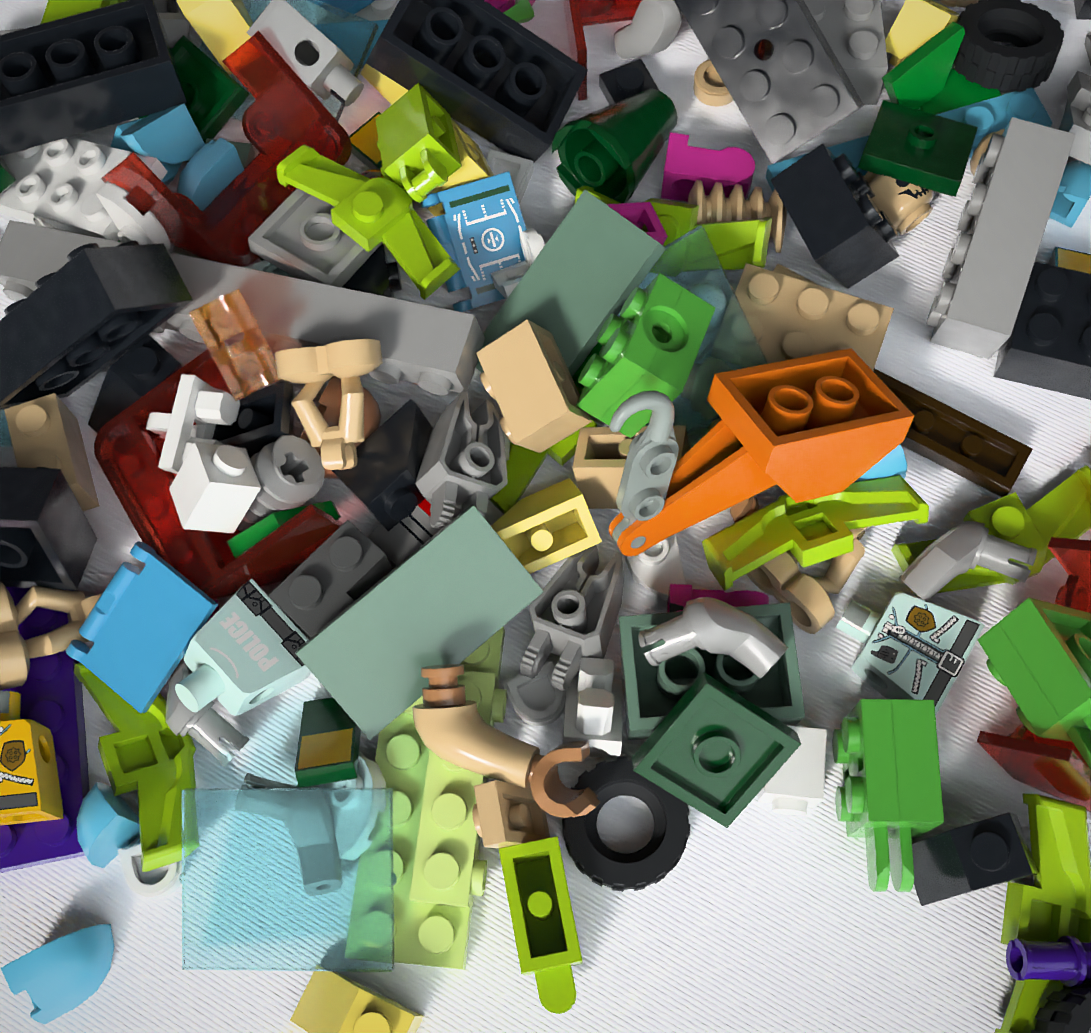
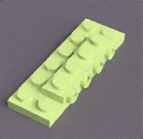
M504 626L460 663L464 665V674L458 675V684L465 685L466 700L477 702L478 713L487 724L493 727L494 722L504 723L507 704V689H499L505 637ZM421 696L379 732L375 762L378 764L386 782L387 806L385 812L379 811L376 825L369 836L374 838V841L360 856L346 957L465 970L474 895H484L487 877V860L478 859L481 837L475 829L472 815L473 806L476 804L474 786L486 783L489 777L445 761L424 745L415 728L412 708L415 705L423 704V696Z

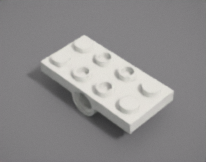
M67 137L10 153L4 157L3 160L16 180L0 193V214L27 221L33 225L118 242L117 233L119 230L99 200L96 192L106 182L114 183L129 192L125 197L126 200L140 211L168 171L157 158Z

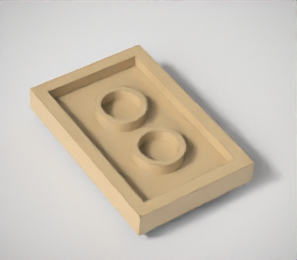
M746 263L714 346L712 358L747 368L852 348L874 371L894 308Z

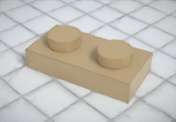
M497 780L474 786L476 804H474L472 811L473 822L478 835L483 839L484 847L503 848L550 838L546 812L534 800L531 788L526 789Z

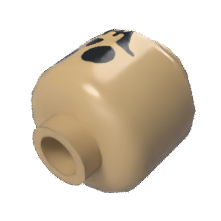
M869 171L865 174L864 177L875 194V197L872 198L879 211H884L896 231L901 235L914 229L933 211L930 203L934 197V191Z

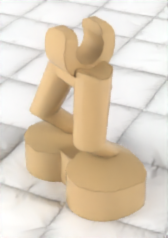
M375 339L344 340L324 346L292 348L275 352L278 379L291 383L306 384L291 403L309 438L311 446L321 447L323 467L328 470L354 468L357 465V452L354 443L364 441V392L360 377L372 372L383 363L380 341ZM336 376L341 379L342 389L339 426L329 427L313 400L325 382Z
M868 527L850 530L853 533L854 551L834 557L824 577H812L809 574L801 573L797 564L798 561L790 550L747 573V576L760 590L774 596L780 603L790 602L793 623L809 634H816L834 618L835 610L828 593H840L860 559L864 556L865 547L859 540L864 536L865 530Z
M0 582V691L22 686L25 683L30 669V659L64 651L72 640H78L83 643L90 642V640L84 638L79 633V629L102 594L86 598L83 591L32 586L15 606L11 594L5 585ZM36 607L67 613L69 623L49 633L24 640L18 630V626Z

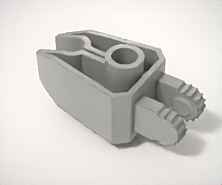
M462 391L447 406L432 429L415 483L423 497L431 499L429 523H431L430 526L441 530L452 521L454 507L464 511L468 506L474 505L485 518L488 501L508 484L504 432L500 425V416L492 401L488 399L470 416L468 392Z
M597 545L568 557L543 588L544 592L528 607L534 636L527 650H525V654L522 656L519 668L521 675L531 679L535 678L539 671H541L549 654H556L560 656V659L554 667L551 685L556 689L566 691L579 670L581 658H605L622 604L624 570L621 553L617 552L598 575H595L600 563Z

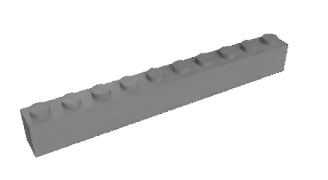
M9 220L0 241V284L4 287L3 293L15 301L25 299L36 290L35 283L40 278L57 272L69 262L67 255L74 249L89 243H97L99 247H116L122 243ZM168 252L193 301L152 332L163 333L165 329L179 331L185 337L200 343H208L211 338L224 341L229 346L242 352L255 353L256 349H270L274 355L277 351L292 348L324 346L344 340L375 339L380 341L383 363L368 373L372 378L393 385L398 384L399 380L416 383L423 390L436 395H447L449 391L457 393L462 391L468 392L478 361L476 352L482 349L485 340L474 314Z

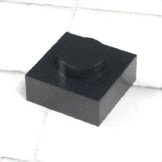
M642 59L599 74V87L609 105L647 89L659 90Z

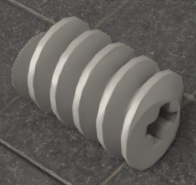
M281 435L276 442L264 446L250 458L261 489L237 527V530L244 531L272 513L298 508L306 503L307 500L316 496L323 486L325 470L319 453L311 444L294 435Z

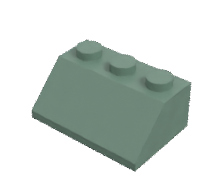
M790 602L736 607L754 616L789 647L762 678L729 655L710 653L707 650H701L699 647L665 660L658 666H652L644 653L664 645L665 641L661 640L641 648L638 638L639 632L682 615L683 611L619 616L622 686L627 739H648L703 672L785 725L796 726L805 717Z

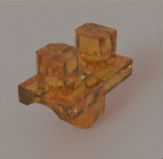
M240 288L189 312L235 401L281 380L277 377L276 358ZM241 332L244 333V337L240 341L226 346L224 340Z

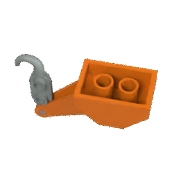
M852 348L714 374L707 401L722 420L677 461L679 446L676 442L673 428L675 420L674 405L664 393L655 390L642 391L629 397L618 407L609 425L611 431L618 432L631 415L646 409L652 410L648 427L644 432L637 435L629 446L616 498V505L621 513L610 523L609 534L623 555L636 556L664 539L775 485H778L796 503L841 493L904 441L915 415Z

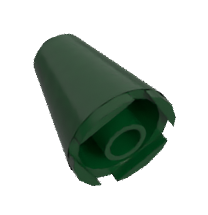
M647 89L570 121L556 132L552 143V154L558 150L561 164L556 167V170L570 193L575 196L578 188L589 186L594 188V191L620 203L628 202L666 143L670 132L672 133L677 125L678 115L673 101L659 90Z

